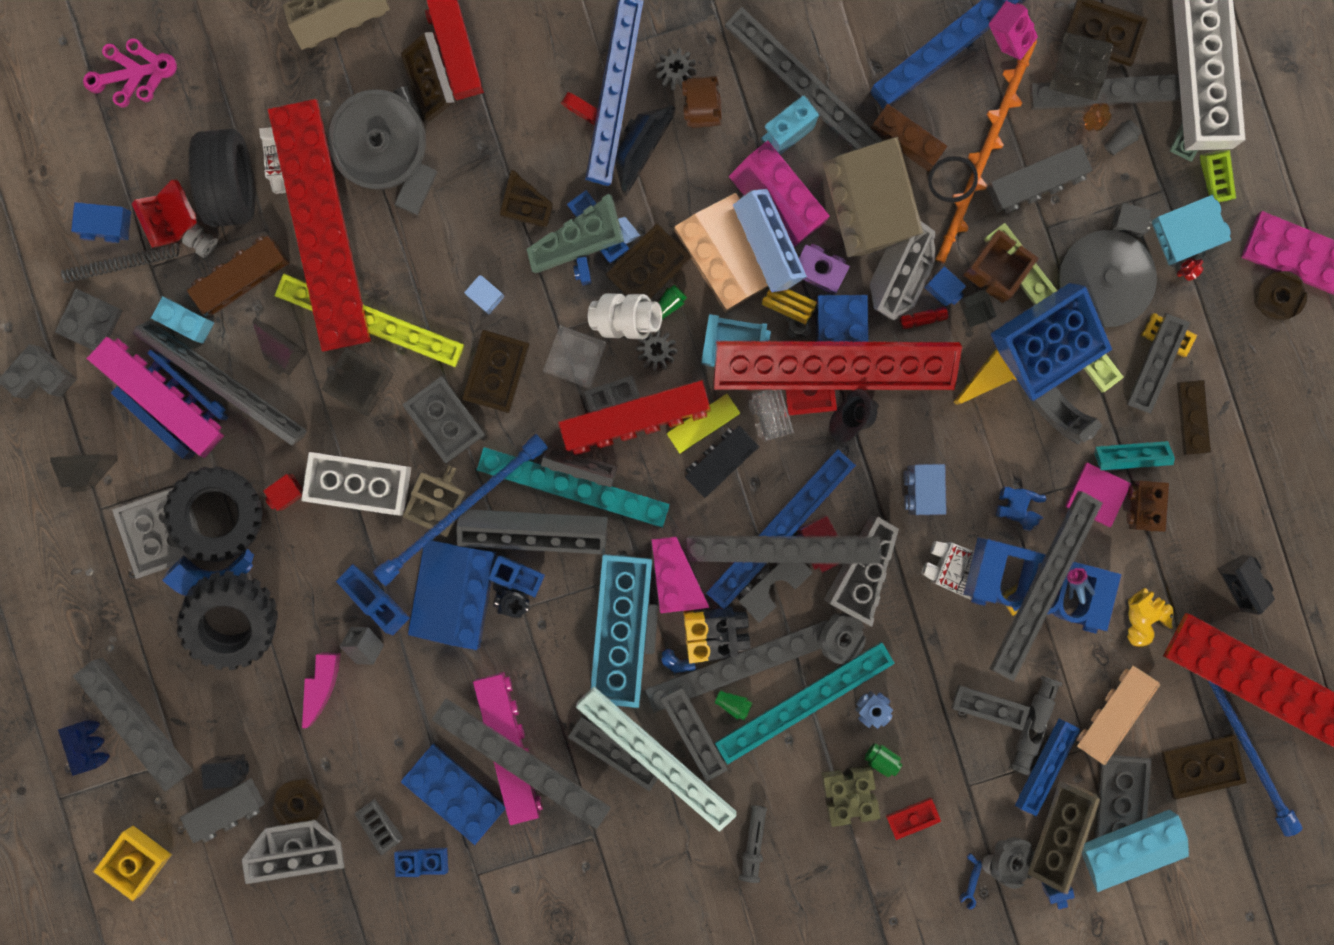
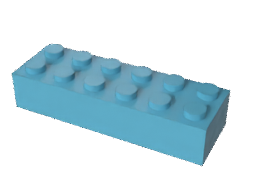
M604 554L602 559L591 688L594 686L616 706L639 708L652 558Z

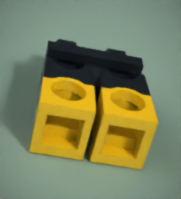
M732 607L703 612L683 611L689 663L723 659L729 656L734 658L738 657V651L751 648L748 633L736 634V629L749 628L747 612H733Z

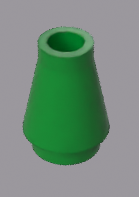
M674 284L671 288L667 287L658 302L662 310V321L685 304L684 301L688 298Z
M721 690L715 700V704L719 705L737 720L740 718L744 721L753 704L748 701L747 697L726 693Z

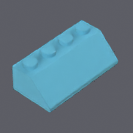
M1167 810L1085 842L1081 854L1097 892H1100L1189 857L1188 838L1179 815L1171 810Z

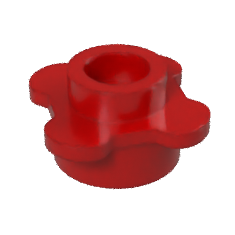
M1187 259L1181 264L1177 276H1184L1187 281L1197 278L1203 271L1201 266L1203 260Z

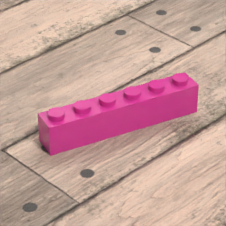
M106 337L87 359L194 452L205 458L225 436L219 431L222 427L210 418L207 421L202 417L203 411L193 402L187 404L182 399L185 395L173 386L170 389L164 384L166 379L156 370L151 373L145 367L148 363L137 354L134 356L130 355L127 352L129 347L118 338L114 341Z
M501 672L473 681L483 722L529 752L528 748H524L522 739L525 738L522 724L518 725L516 715H519L517 703L515 700H511L510 691H513L510 677H506L505 673ZM494 762L509 824L514 825L539 818L540 810H543L540 795L536 796L535 789Z

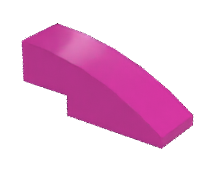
M321 652L316 654L315 676L305 678L302 728H308L313 725L327 704L337 679L341 653Z

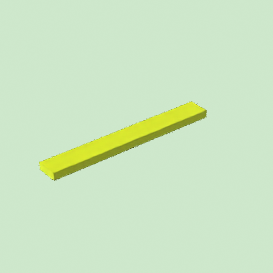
M283 273L274 296L313 311L306 282ZM363 305L369 334L456 368L464 349V344Z

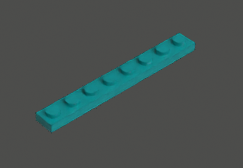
M484 447L477 471L494 476L501 469H504L503 467H506L509 462L511 463L515 456ZM531 461L522 462V465L520 464L515 471L513 470L505 478L506 480L659 527H663L670 505L619 488L598 485L583 478H575L570 474L552 471L547 467L541 466V464Z
M880 642L858 655L854 660L846 662L717 740L715 745L728 765L895 663L884 644Z

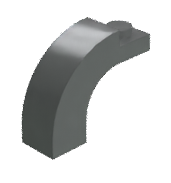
M1054 387L1034 401L1030 400L1026 392L1023 393L1034 408L1057 431L1076 444L1092 439L1103 426L1097 418L1084 414L1075 408L1061 394L1057 387Z

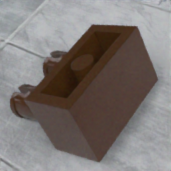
M1132 481V485H1130L1128 490L1131 507L1126 515L1129 529L1166 532L1169 483Z

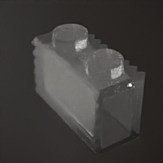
M764 390L751 395L752 400H749L748 404L752 415L756 414L759 423L755 424L759 438L763 437L766 442L794 433L781 390Z

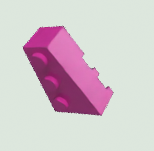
M677 537L652 539L660 613L709 608Z

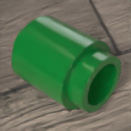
M873 743L864 757L868 761L869 766L887 778L891 775L896 776L902 767L900 763L901 757L882 744L877 745Z

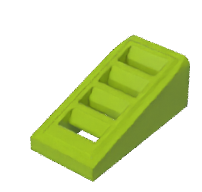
M1219 150L1200 155L1201 167L1209 196L1213 195L1214 199L1218 202L1236 199L1230 150ZM1219 159L1220 163L1213 165V160ZM1214 170H1222V173L1214 175ZM1224 178L1225 183L1216 184L1215 180ZM1226 188V193L1217 194V190Z

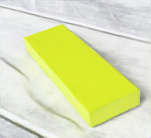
M728 394L710 404L711 412H707L708 417L696 421L690 417L684 421V424L666 433L679 454L741 414Z

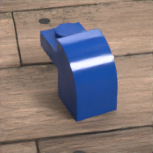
M498 556L488 579L507 588H514L536 597L545 574L515 560Z

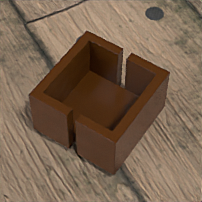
M998 229L989 238L963 275L980 288L986 285L987 289L985 291L1003 304L1013 296L1039 258L1023 246H1019L1011 255L1007 253L1017 242Z

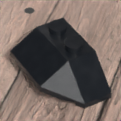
M671 105L640 113L635 120L631 118L624 130L626 135L622 141L619 139L615 159V167L623 195L627 196L674 118L676 114L674 106Z

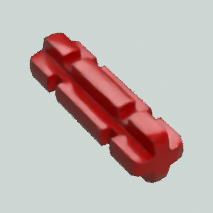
M946 307L936 308L935 311L931 309L914 313L913 316L910 314L900 317V324L902 329L912 328L913 325L917 327L934 323L936 320L938 322L948 319V311Z

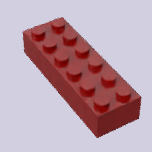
M701 380L558 423L566 451H571L578 455L591 451L590 446L593 445L603 448L613 445L614 439L621 438V441H627L637 438L636 433L645 431V434H651L661 431L660 426L666 424L670 428L684 424L683 419L692 417L696 421L708 417L707 412H711L703 381Z

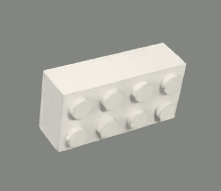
M309 452L302 501L403 515L412 467Z

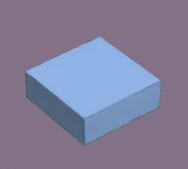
M626 217L618 219L624 243L627 244L635 241L640 234Z

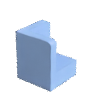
M481 275L464 292L488 314L505 297Z

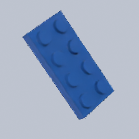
M434 743L401 781L402 784L474 845L506 809L504 803Z

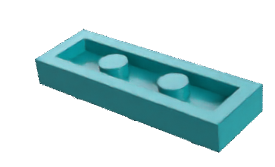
M1168 441L1097 446L1094 452L1100 470L1174 465L1175 460Z

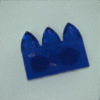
M86 720L58 729L72 776L96 769L105 764L110 757L109 754L104 752H94L105 741L104 738L99 736H89L100 725L96 721Z

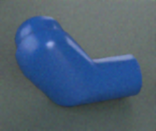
M666 649L662 652L663 658L661 661L663 665L674 673L696 670L695 663H689V659L680 660L675 656L673 650Z

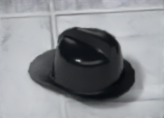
M857 389L852 391L831 417L829 423L831 436L836 441L846 442L854 438L860 430L870 428L877 419L879 404L871 400L865 390Z

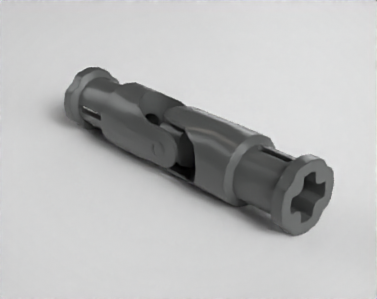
M1043 675L1040 678L1042 683L1038 694L1034 695L1029 710V717L1026 719L1024 729L1017 742L1016 756L1013 763L1009 765V768L1026 775L1031 774L1030 766L1034 756H1037L1047 728V722L1056 704L1054 699L1058 688L1063 684ZM1029 729L1037 732V735L1032 739H1029Z

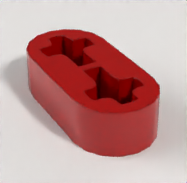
M567 92L561 104L595 126L598 109L578 96Z

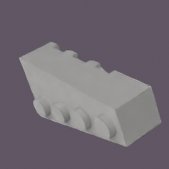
M870 515L859 537H880L881 562L879 564H843L824 600L872 627L876 606L878 607L881 587L887 574V565L891 559L899 529L879 517Z

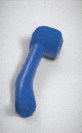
M969 853L967 858L975 865L970 876L967 892L962 893L959 900L962 903L965 899L971 898V902L967 904L966 908L973 909L976 906V900L973 896L982 868V862Z

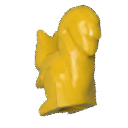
M1146 588L1141 589L1128 599V617L1132 626L1128 628L1127 637L1130 643L1138 648L1152 643L1155 634L1152 624L1159 620L1169 629L1173 628V607L1165 604V600H1161L1160 597L1152 601L1154 593L1152 591L1148 592Z

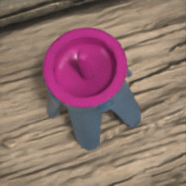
M1075 568L1067 574L1069 599L1073 598V591L1075 589L1080 603L1084 604L1086 602L1084 587L1092 595H1095L1094 589L1087 580L1085 570Z

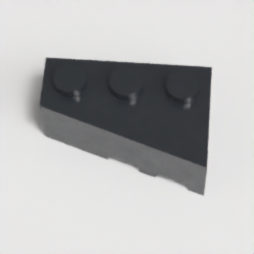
M740 425L735 430L730 427L720 436L723 441L717 447L712 444L702 453L705 458L700 463L695 460L685 470L688 473L685 476L687 481L704 498L760 447Z

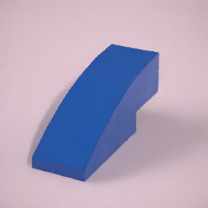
M352 564L336 581L360 609L370 616L385 633L394 635L410 619L356 565Z

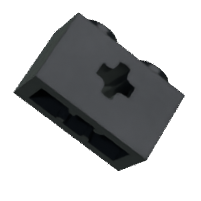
M245 754L215 756L201 764L203 790L234 787L246 779V775L249 773V763L245 760Z

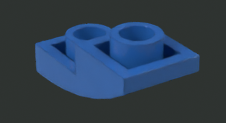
M425 848L394 852L395 877L445 875L449 872L447 848Z

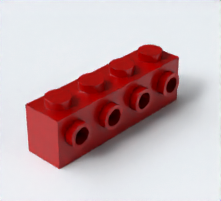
M426 0L429 9L425 10L428 23L434 26L435 32L433 35L435 42L440 47L441 61L447 72L448 83L454 98L457 101L484 93L458 0Z

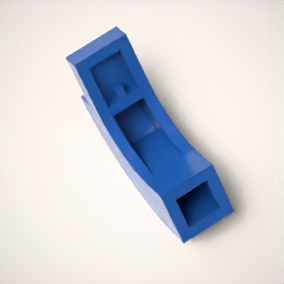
M247 549L228 567L219 571L200 569L183 555L167 570L162 581L176 592L186 596L189 589L193 585H197L198 580L203 577H207L209 580L212 573L219 572L220 576L224 575L226 571H233L236 576H240L241 573L247 574L253 567L251 563L254 554Z

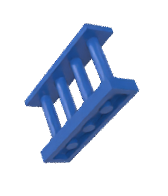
M150 350L148 352L155 360L148 370L151 373L154 370L159 372L163 367L172 376V379L166 386L171 389L173 386L177 388L181 384L191 394L184 401L187 404L191 402L195 404L199 400L208 409L203 416L207 421L215 417L225 421L229 418L224 413L226 408L217 400L212 402L171 364V360L157 351ZM116 386L111 392L115 398L179 457L190 460L196 454L119 386Z

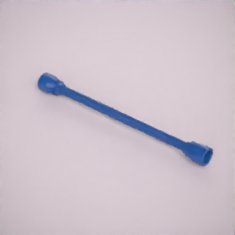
M537 434L533 435L522 446L523 450L519 452L518 457L516 456L513 461L511 460V463L509 462L506 467H503L504 469H501L499 473L491 477L492 479H489L487 483L479 487L477 491L465 499V502L460 503V506L458 505L453 509V512L451 511L448 516H445L446 518L440 520L441 522H438L436 526H433L431 530H428L426 534L416 540L414 545L412 544L409 546V549H406L407 551L401 553L399 557H394L391 561L388 559L374 569L373 573L384 586L389 584L400 573L399 569L403 567L406 560L411 559V556L413 557L416 552H419L418 550H421L423 546H426L428 542H431L433 538L443 532L445 527L450 526V523L452 524L455 519H458L457 517H460L474 503L482 499L484 495L491 491V488L493 489L496 487V484L501 483V481L508 477V474L510 475L520 464L522 465V462H527L530 459L533 460L544 453L548 447Z
M1208 681L1276 808L1275 811L1278 816L1275 819L1284 836H1293L1301 832L1303 827L1294 810H1289L1284 805L1225 692L1221 687Z

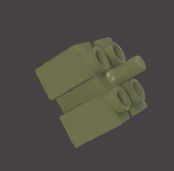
M869 765L850 768L849 775H843L840 770L821 773L824 793L827 798L831 797L832 800L826 802L828 819L832 827L851 824L852 817H858L861 822L881 819L878 800L874 794H870V791L876 790L873 770Z

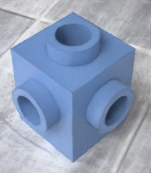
M871 691L868 694L865 693L856 704L857 708L855 710L860 714L858 719L868 728L871 725L877 729L881 725L884 727L892 718L890 713L893 709L888 705L891 701L880 692L877 695ZM875 707L880 708L878 713L873 716L872 710Z

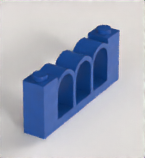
M978 537L963 595L972 597L971 602L984 606L989 601L1009 607H1018L1022 604L1037 574L1038 566L1042 564L1046 554ZM1007 556L1024 559L1017 590L1012 597L1005 599L1001 594L1000 584ZM1073 562L1069 572L1075 568L1085 570L1087 580L1094 589L1095 595H1092L1084 587L1086 602L1082 604L1079 601L1077 609L1073 613L1067 614L1063 607V599L1068 584L1066 576L1047 615L1052 613L1061 620L1083 625L1082 630L1096 634L1098 629L1107 631L1121 574Z

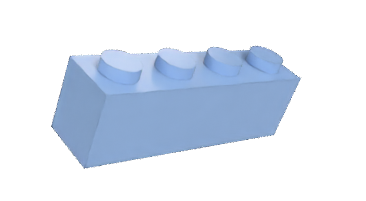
M768 189L752 190L734 203L733 207L737 218L743 227L771 292L788 290L807 277Z

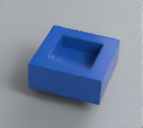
M587 257L577 258L578 265L573 266L576 280H581L582 286L592 284Z

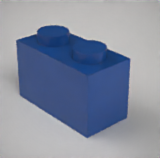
M74 202L71 232L80 235V239L95 241L96 237L104 238L105 242L110 243L129 240L131 211L124 207Z

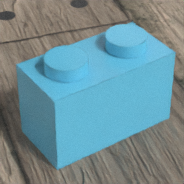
M163 296L151 317L155 321L202 344L214 324L213 321Z

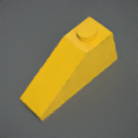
M997 348L954 400L955 404L964 403L1012 379L1017 380L1000 356Z

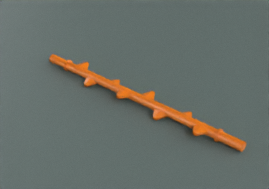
M1035 40L1021 60L1017 59L1015 69L1003 71L1002 75L1009 83L998 110H989L987 112L992 126L981 152L969 153L968 159L975 166L978 174V183L974 191L986 190L987 184L981 178V175L992 149H1000L1004 145L998 134L1009 108L1022 105V101L1017 96L1016 91L1026 67L1030 64L1029 60L1037 40ZM973 171L964 193L953 194L952 198L962 196L969 191L974 182ZM974 192L966 199L954 202L957 209L946 235L943 236L944 240L935 261L944 264L953 242L956 241L957 232L968 231L969 227L963 218Z

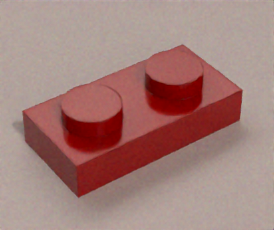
M931 797L886 815L896 840L941 822Z

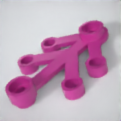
M132 38L127 41L126 49L131 54L140 55L150 62V64L139 65L120 53L119 49L113 44H106L102 49L103 55L108 60H115L127 69L105 74L89 72L84 76L83 84L90 92L100 93L104 90L106 84L128 80L122 91L115 92L112 98L117 106L124 108L129 105L130 97L142 78L152 74L146 86H140L136 91V95L140 100L150 102L161 80L175 74L177 69L175 59L166 53L155 55L144 48L137 39ZM137 43L138 48L131 50L132 45ZM114 49V54L108 56V51ZM167 62V66L164 69H160V64ZM95 77V83L90 85V79ZM148 90V96L142 98V92ZM120 96L125 97L122 103H118V98Z

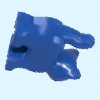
M1003 486L999 499L1004 500L1007 498L1008 505H998L996 516L998 518L1006 517L1012 521L1019 522L1025 531H1031L1034 527L1038 526L1043 517L1036 512L1027 511L1030 500L1037 503L1045 502L1046 496L1038 495L1031 490L1013 489Z

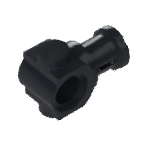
M501 588L500 593H495L493 607L497 608L496 612L498 614L512 618H522V615L528 611L530 599L526 598V593Z

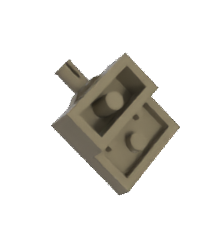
M447 465L442 478L433 477L421 472L402 517L431 530L433 526L441 522L440 520L446 518V515L448 516L451 511L453 512V509L458 505L460 506V503L465 501L468 492L457 488L451 482L457 469ZM455 521L452 524L450 523V526L447 528L445 527V530L440 534L448 537Z

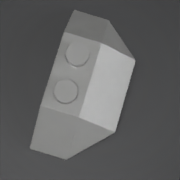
M922 222L923 234L886 247L870 282L874 309L892 320L915 307L935 264V231Z
M315 820L265 828L242 858L245 884L345 867L341 842Z

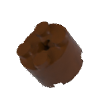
M717 76L688 78L687 81H682L683 96H685L686 103H688V105L683 106L684 119L687 120L688 127L721 126L722 109L720 93L717 91V86H719Z

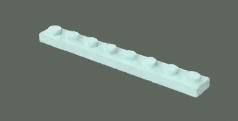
M594 686L577 702L576 707L719 832L737 816L736 810Z

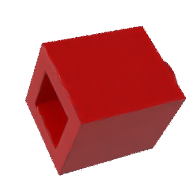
M286 474L263 490L266 495L264 499L271 509L283 511L302 498L303 488L293 474Z

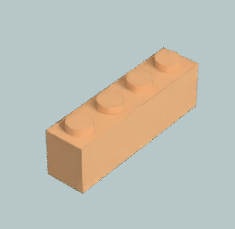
M1132 666L1130 670L1127 668L1124 670L1119 678L1121 684L1116 690L1113 688L1110 690L1105 698L1107 704L1103 710L1098 709L1091 718V721L1094 723L1089 730L1084 729L1077 738V741L1080 742L1077 747L1104 766L1160 687L1158 681L1135 666Z

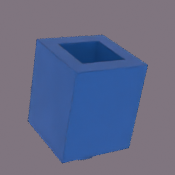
M944 266L924 288L946 307L950 303L955 305L964 296L961 291L966 285Z

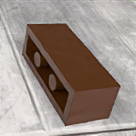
M889 104L886 105L871 127V130L884 141L898 137L902 154L928 172L948 147Z

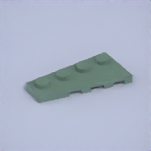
M607 194L601 198L602 201L583 210L584 213L574 220L570 219L563 224L562 228L554 233H549L527 248L532 272L539 273L624 242L612 196Z

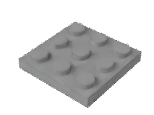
M172 489L112 510L136 579L172 567L183 555L188 560L195 559L177 547L170 539L167 528L164 525L165 513L163 508L168 499L166 497ZM191 507V509H190V521H191V524H192L193 528H194L199 534H201V533H200V530H199V527H198V524H197V521H196V518H195V515H194V512H193L192 507Z

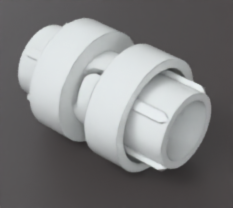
M607 293L602 295L599 301L591 302L588 308V323L592 330H598L600 335L605 338H621L625 336L629 339H645L650 332H657L660 329L662 310L657 302H651L650 298L644 294H629L625 297L622 294Z

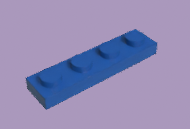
M1060 718L1058 719L1015 804L1016 807L1037 816L1081 730L1080 728Z

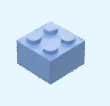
M945 464L907 466L903 479L904 485H908V495L904 496V508L908 510V514H946Z

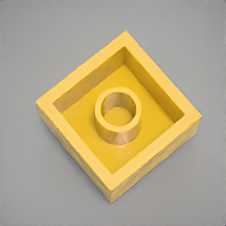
M131 826L122 832L93 872L134 901L146 891L172 854L135 826Z

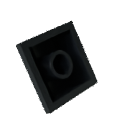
M1241 555L1217 568L1241 612L1260 615L1275 600L1272 594L1274 591L1273 587L1267 579H1264L1260 572L1262 567L1255 557Z

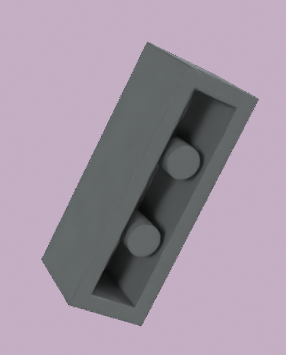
M252 778L187 812L180 819L193 844L201 839L205 843L217 836L216 831L224 828L226 832L237 826L238 819L245 816L248 820L259 814V808L265 802Z

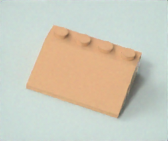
M737 193L699 211L674 227L675 234L691 256L692 261L725 313L769 287L733 207V204L740 200Z

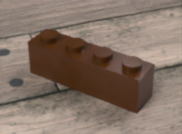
M269 236L257 238L252 242L253 246L247 250L236 252L232 256L231 261L215 266L211 270L212 273L205 278L200 277L192 282V287L186 291L203 315L207 317L213 316L290 264L274 239Z

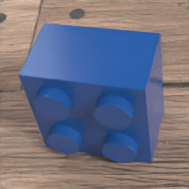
M818 295L815 299L817 302L816 341L868 342V295Z

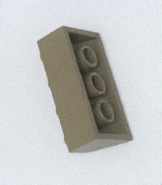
M291 0L283 4L288 26L301 50L313 48L320 41L327 38H335L342 31L349 28H357L364 21L371 18H379L386 11L390 10L387 0Z
M1059 781L1028 875L1064 894H1068L1100 800L1097 794L1079 786Z

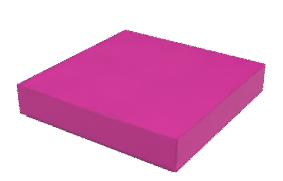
M1085 463L1065 507L1069 509L1077 492L1083 491L1102 502L1094 521L1111 527L1131 483L1104 470H1100L1096 466Z

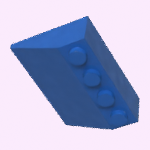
M1068 283L990 333L1000 356L1032 401L1112 350L1086 286Z
M433 540L428 542L423 547L408 635L451 646L474 650L479 649L492 583L488 578L495 565L497 552Z

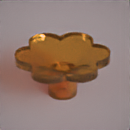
M1106 103L1092 105L1090 111L1083 117L1084 122H1086L1085 128L1088 131L1094 129L1100 131L1106 127L1112 117V114L1109 112L1110 106Z

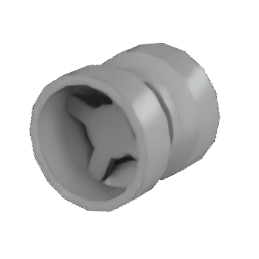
M198 224L187 230L182 239L183 244L189 248L193 247L202 258L208 256L218 242L217 238L211 234H206L204 228Z

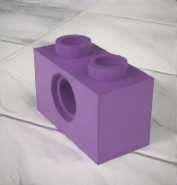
M805 245L799 257L807 276L802 280L835 295L850 266L845 264L846 260L837 255L830 257L824 254V249L817 245ZM816 263H824L827 266V272L825 274L818 273L815 270Z

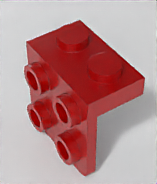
M177 179L171 180L157 196L135 199L131 203L152 248L177 243L187 230L191 229L197 222L196 214L186 198L185 190Z

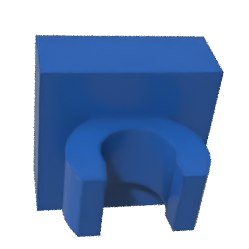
M1042 882L1043 891L1050 904L1057 903L1058 910L1067 908V900L1075 898L1071 885L1068 894H1064Z

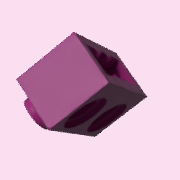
M1006 1L988 24L1001 52L1019 60L1023 58L1038 38L1027 8L1020 3L1015 5Z

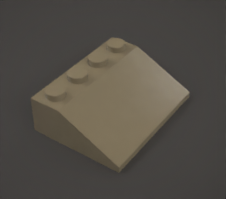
M898 137L854 150L823 162L848 257L867 255L923 234Z

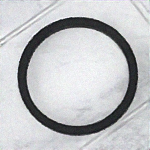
M946 157L932 167L928 177L929 188L936 198L944 202L962 201L969 197L977 186V170L969 160L963 157ZM950 161L963 162L974 173V182L969 191L955 198L940 195L932 185V177L936 169Z

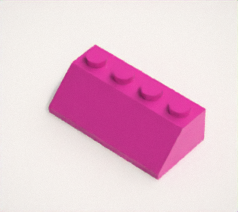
M768 140L751 153L729 175L731 181L744 196L752 190L768 189L794 248L826 223L830 217Z

